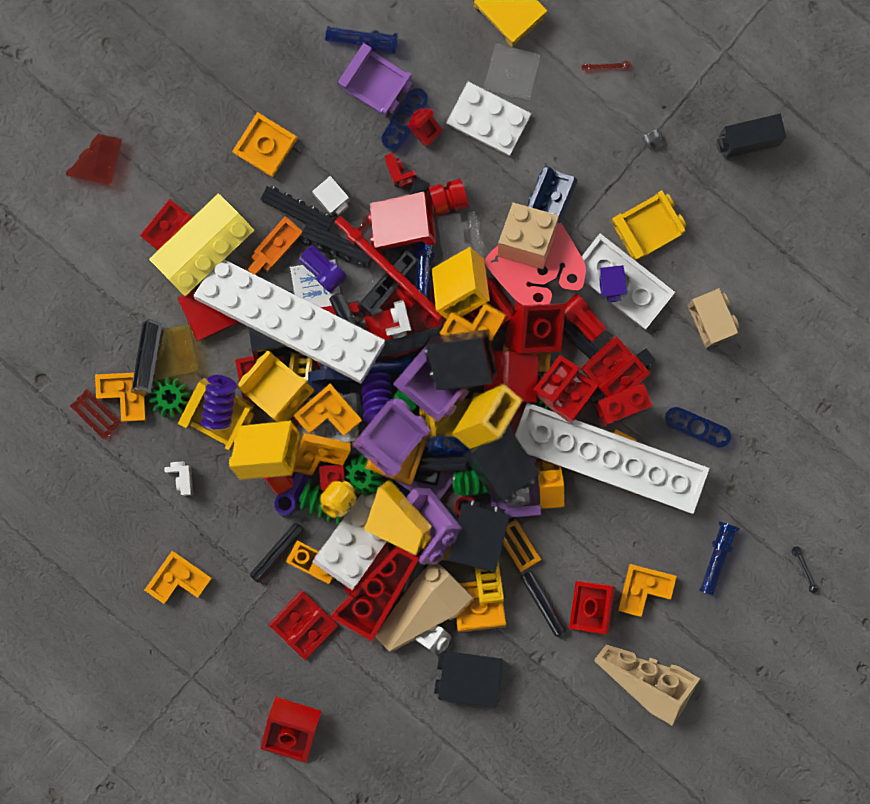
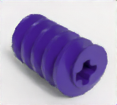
M377 372L369 374L362 382L363 421L368 425L392 398V384L390 383L392 379L387 373Z
M212 375L207 378V382L210 384H207L205 387L208 393L204 395L207 401L203 403V408L206 410L202 411L204 418L201 420V425L208 429L221 430L229 427L232 423V408L234 407L237 384L229 377Z

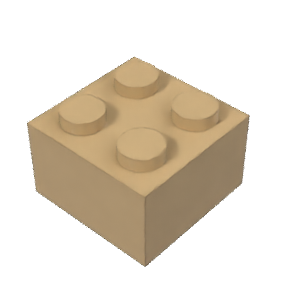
M512 203L498 242V256L544 269L558 229L559 215Z
M720 289L692 299L687 305L706 349L729 340L738 334L739 323L735 315H730L727 308L730 306L728 297L725 292L721 293Z

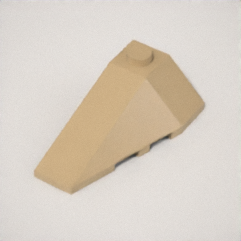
M439 563L429 564L416 577L382 624L375 637L391 653L415 640L416 636L427 630L432 631L437 628L436 625L445 620L454 619L474 598Z
M605 645L595 658V662L651 714L671 725L675 723L683 712L700 681L699 677L679 666L672 664L670 667L657 664L656 659L649 658V661L640 659L633 652Z

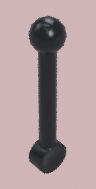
M795 546L791 552L798 559L809 583V591L816 593L818 586L813 583L801 557V548Z

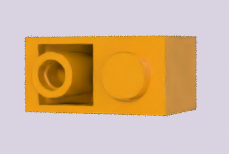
M537 458L536 466L540 472L537 476L540 508L564 507V482L561 466Z
M297 540L286 562L327 584H331L334 577L313 563L319 551Z

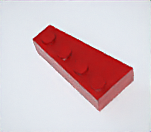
M395 546L333 610L330 618L373 641L418 562L421 552L419 551L415 555Z

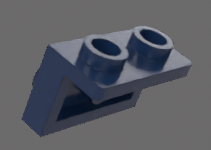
M544 166L543 171L538 175L535 191L529 197L528 207L559 215L558 223H561L578 180L573 176L554 171L549 166Z
M320 366V370L308 372V384L315 390L310 395L312 397H315L329 384L341 396H350V384L358 383L327 366Z

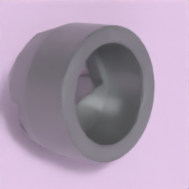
M658 128L641 136V139L647 147L655 148V145H660L662 137Z

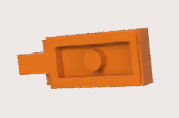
M285 216L255 249L251 257L254 262L247 269L248 272L256 276L263 269L268 272L300 238L302 230Z

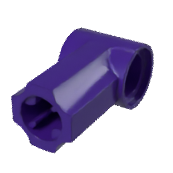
M313 245L298 259L330 294L347 278V275L334 262H330Z
M292 472L293 487L277 495L274 500V508L280 516L286 517L293 514L304 487L311 478L304 473ZM289 499L292 503L291 508L287 511L279 509L278 503L280 500Z

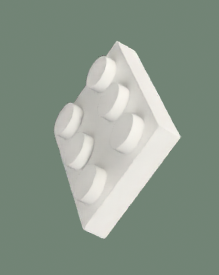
M467 82L446 125L510 157L531 113Z

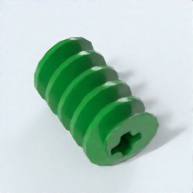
M309 480L298 503L301 502V510H305L310 506L309 514L311 515L318 510V518L321 519L326 513L321 508L320 496L322 493H320L319 484L312 489L311 480ZM327 514V522L330 523L336 518V526L338 527L346 515L343 517H331Z

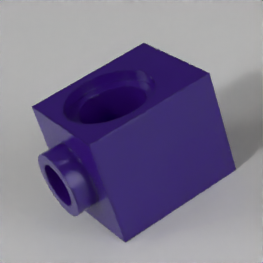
M624 265L599 268L601 299H607L609 303L622 301L621 297L627 295Z

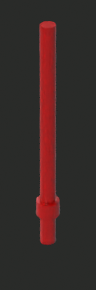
M342 216L336 219L334 223L347 234L346 238L350 242L356 243L437 322L443 318L436 311V306L363 237V233L357 227L353 228Z

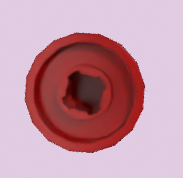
M461 178L448 181L446 186L437 184L428 187L436 217L449 214L450 209L460 211L469 208Z

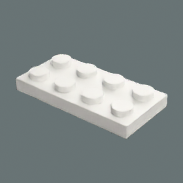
M602 234L597 236L581 256L586 266L584 283L600 296L599 268L624 265L627 295L621 297L622 301L611 302V304L644 330H646L675 293Z
M372 493L371 496L360 495L313 560L315 565L351 590L354 589L387 542L364 530L376 493Z

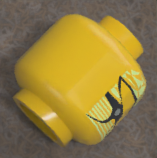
M333 481L320 496L322 510L331 517H343L356 503L354 487L346 481Z

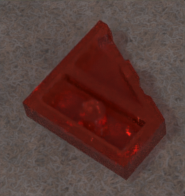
M97 134L91 141L90 146L81 153L71 169L69 168L66 171V176L112 186L122 139Z

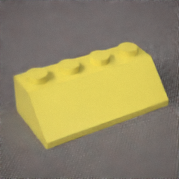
M217 194L149 260L186 296L215 269L216 265L220 264L254 229L220 194Z

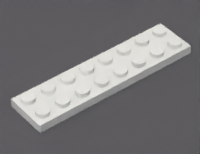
M226 260L215 266V269L204 278L194 294V298L199 302L361 384L385 345L384 339Z
M530 403L526 404L515 435L526 453L530 456L694 514L709 471L708 467L586 423L574 420L571 424L557 413Z

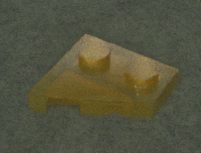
M184 324L165 329L162 346L158 355L156 374L153 378L154 381L200 371L190 325Z

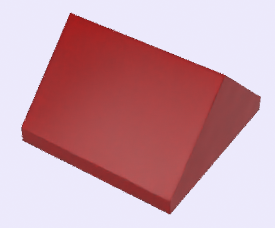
M575 581L569 629L608 635L615 586Z

